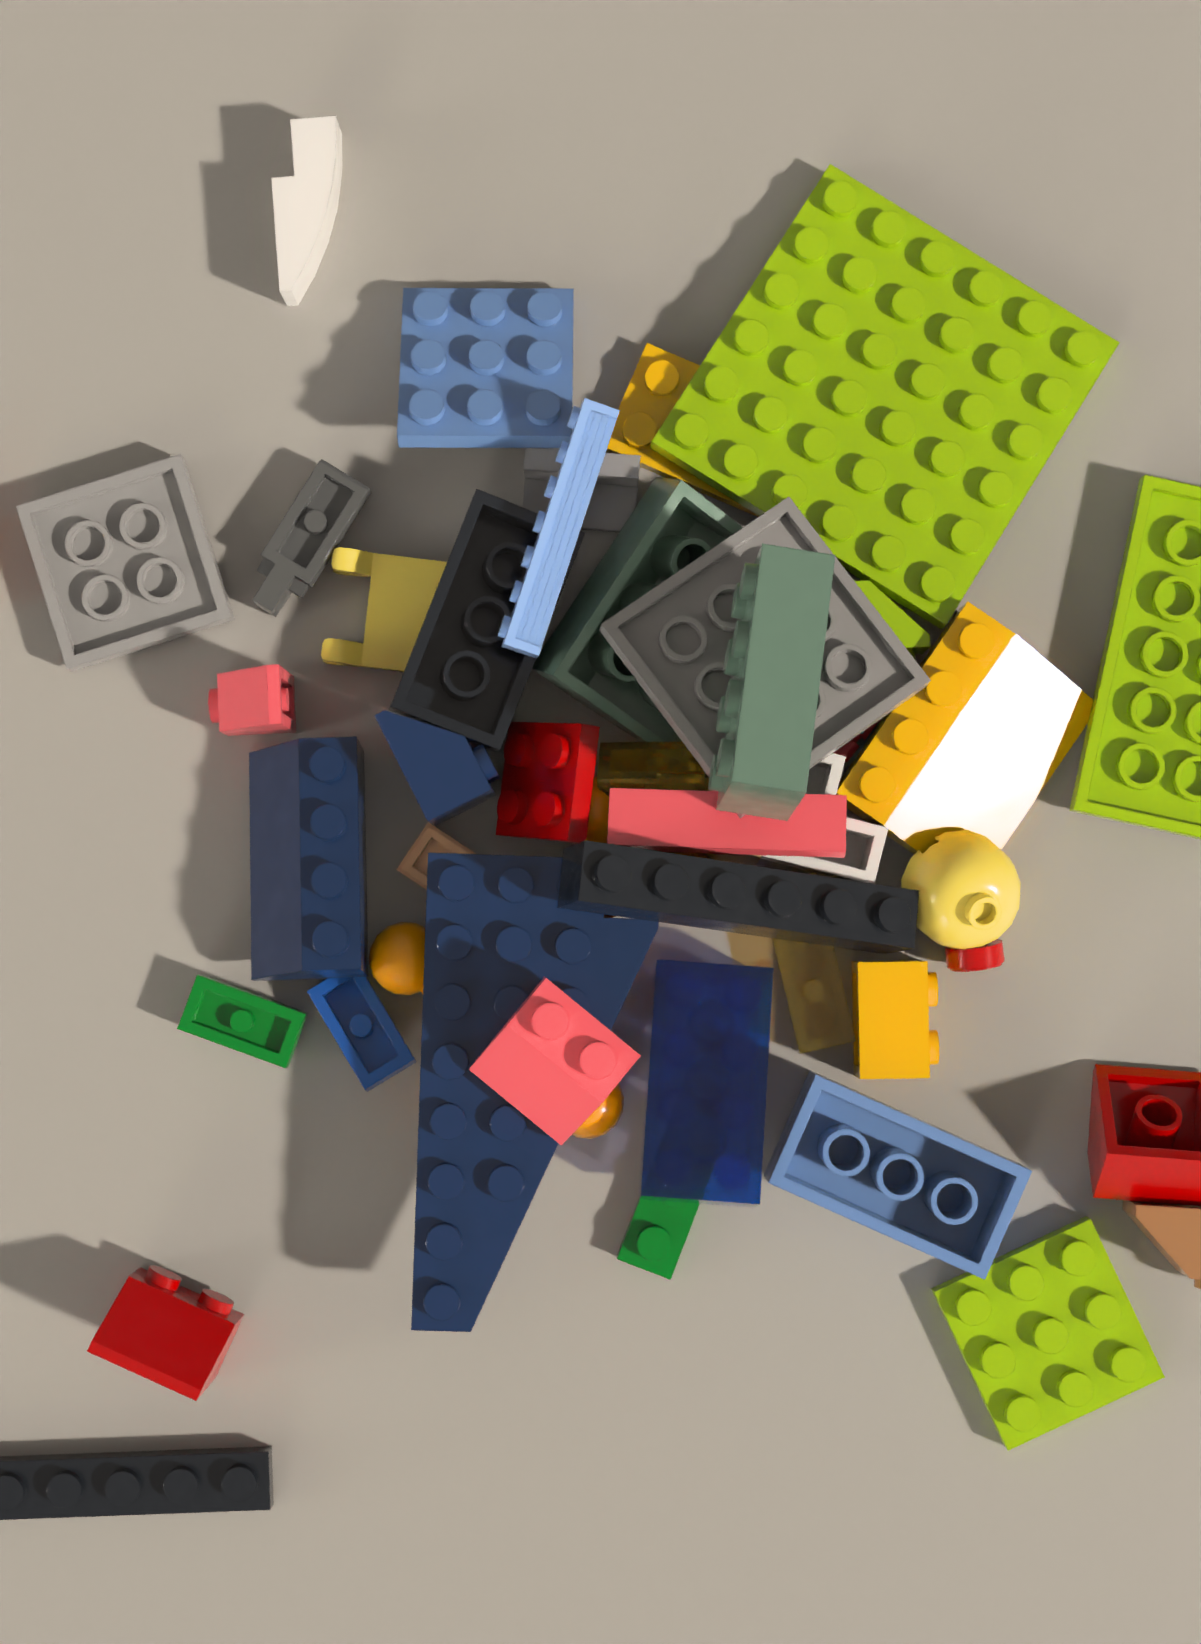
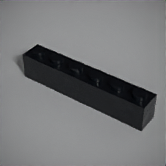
M584 840L563 849L557 908L889 954L915 949L919 890Z

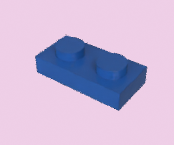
M367 977L328 978L307 991L365 1091L372 1090L417 1062Z

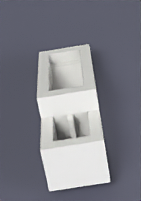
M336 116L290 119L294 176L271 178L279 291L287 306L299 305L315 277L329 243L337 213L342 179V133Z

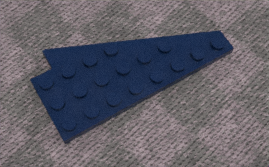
M428 853L411 1330L472 1331L558 1145L553 1138L484 1083L469 1068L544 977L548 978L611 1030L659 927V922L632 918H604V914L557 908L563 857Z

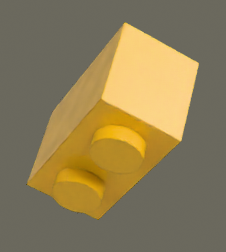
M923 960L851 961L853 1075L859 1079L930 1078V1065H937L939 1062L937 1030H929V1007H936L938 1003L936 972H928V961Z

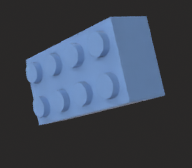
M809 1070L764 1172V1177L768 1183L985 1280L1032 1171L1011 1159Z

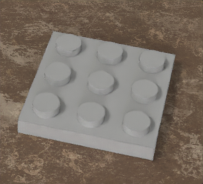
M180 454L16 506L67 670L73 672L235 620L187 466Z

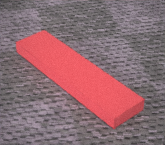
M610 788L607 844L674 853L845 858L847 795L805 794L788 821L752 815H745L739 818L736 813L716 810L718 791Z

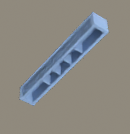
M584 398L580 407L573 406L567 427L573 430L569 442L562 440L555 462L561 463L558 476L551 475L546 486L544 497L550 498L546 512L539 510L532 531L538 533L534 547L527 545L521 566L527 568L523 582L515 581L509 601L515 603L511 617L504 615L498 632V636L504 638L501 647L533 658H537L540 654L620 411L618 409Z

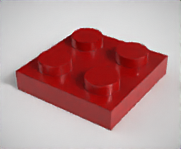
M511 722L504 746L505 761L501 794L497 803L496 835L572 843L586 840L600 727L582 723Z

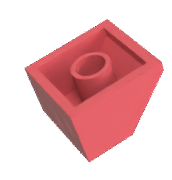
M544 977L469 1070L562 1146L604 1102L641 1055L548 978Z

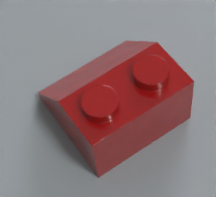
M1095 1064L1092 1078L1087 1150L1093 1198L1201 1206V1072Z
M150 1265L148 1270L140 1267L128 1276L93 1337L87 1352L197 1401L216 1378L244 1314L232 1309L234 1301L221 1293L203 1289L201 1294L181 1286L182 1278L168 1269L155 1265Z

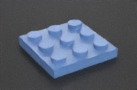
M403 288L397 423L399 448H559L562 440L569 442L572 428L567 427V423L573 408L574 289Z

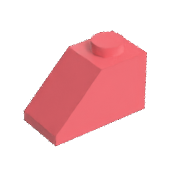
M279 664L263 665L217 674L218 688L209 690L208 705L210 720L212 723H219V732L227 736L296 733L294 676Z

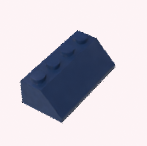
M357 736L299 738L250 752L251 980L369 977L364 750Z

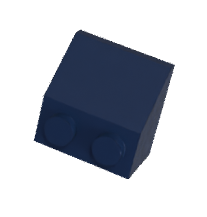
M386 710L374 715L429 823L437 826L496 796L491 783L501 778L483 744L473 748L463 735Z

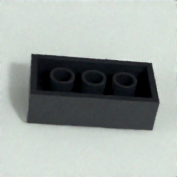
M476 489L389 707L390 711L463 735L469 742L476 745L483 744L484 748L496 752L501 749L536 658L501 647L504 638L499 637L498 632L504 615L509 617L512 615L515 603L509 601L515 581L523 582L527 568L522 567L521 563L527 545L532 547L535 545L538 533L533 532L532 529L538 513ZM580 531L557 599L556 606L558 604V601L566 584L567 578L577 556L578 550L584 538L585 533L582 531Z

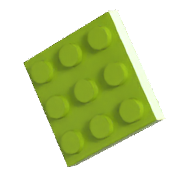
M1087 1216L995 1258L985 1280L965 1272L931 1288L1003 1445L1008 1451L1165 1378L1093 1222Z

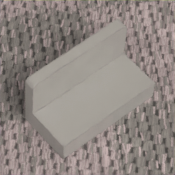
M525 448L523 508L538 513L539 510L546 512L550 498L544 497V493L550 476H558L561 463L555 462L559 449ZM605 454L581 530L621 531L637 506L641 455Z

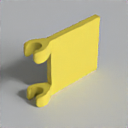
M335 548L332 553L331 562L334 573L347 576L371 577L363 643L334 638L324 639L321 650L323 662L331 665L404 672L447 562L372 553L352 548Z

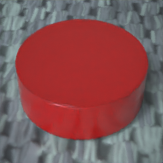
M1000 939L976 948L953 949L944 947L947 968L955 972L991 969L1001 966L1005 961L1003 943Z

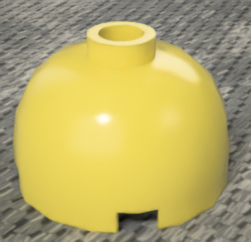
M969 830L945 832L935 837L938 841L936 844L930 846L924 853L918 850L910 858L901 878V888L919 890L916 927L935 943L953 949L982 947L998 939L1012 925L1020 905L1021 882L1011 859L988 837Z

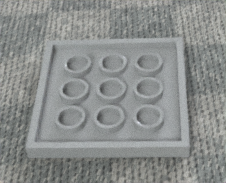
M787 497L603 622L600 627L601 634L708 776H710L713 755L718 754L721 739L726 738V733L716 732V723L721 697L726 696L729 679L734 677L724 674V662L728 641L733 639L737 620L741 621V619L731 618L735 586L737 582H741L744 563L754 564L762 543L833 554L790 497ZM836 557L809 770L920 692L931 681ZM736 813L739 818L745 816V814Z

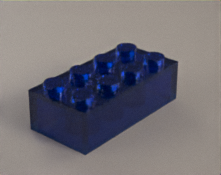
M656 960L653 980L639 1199L752 1208L760 1205L774 968Z

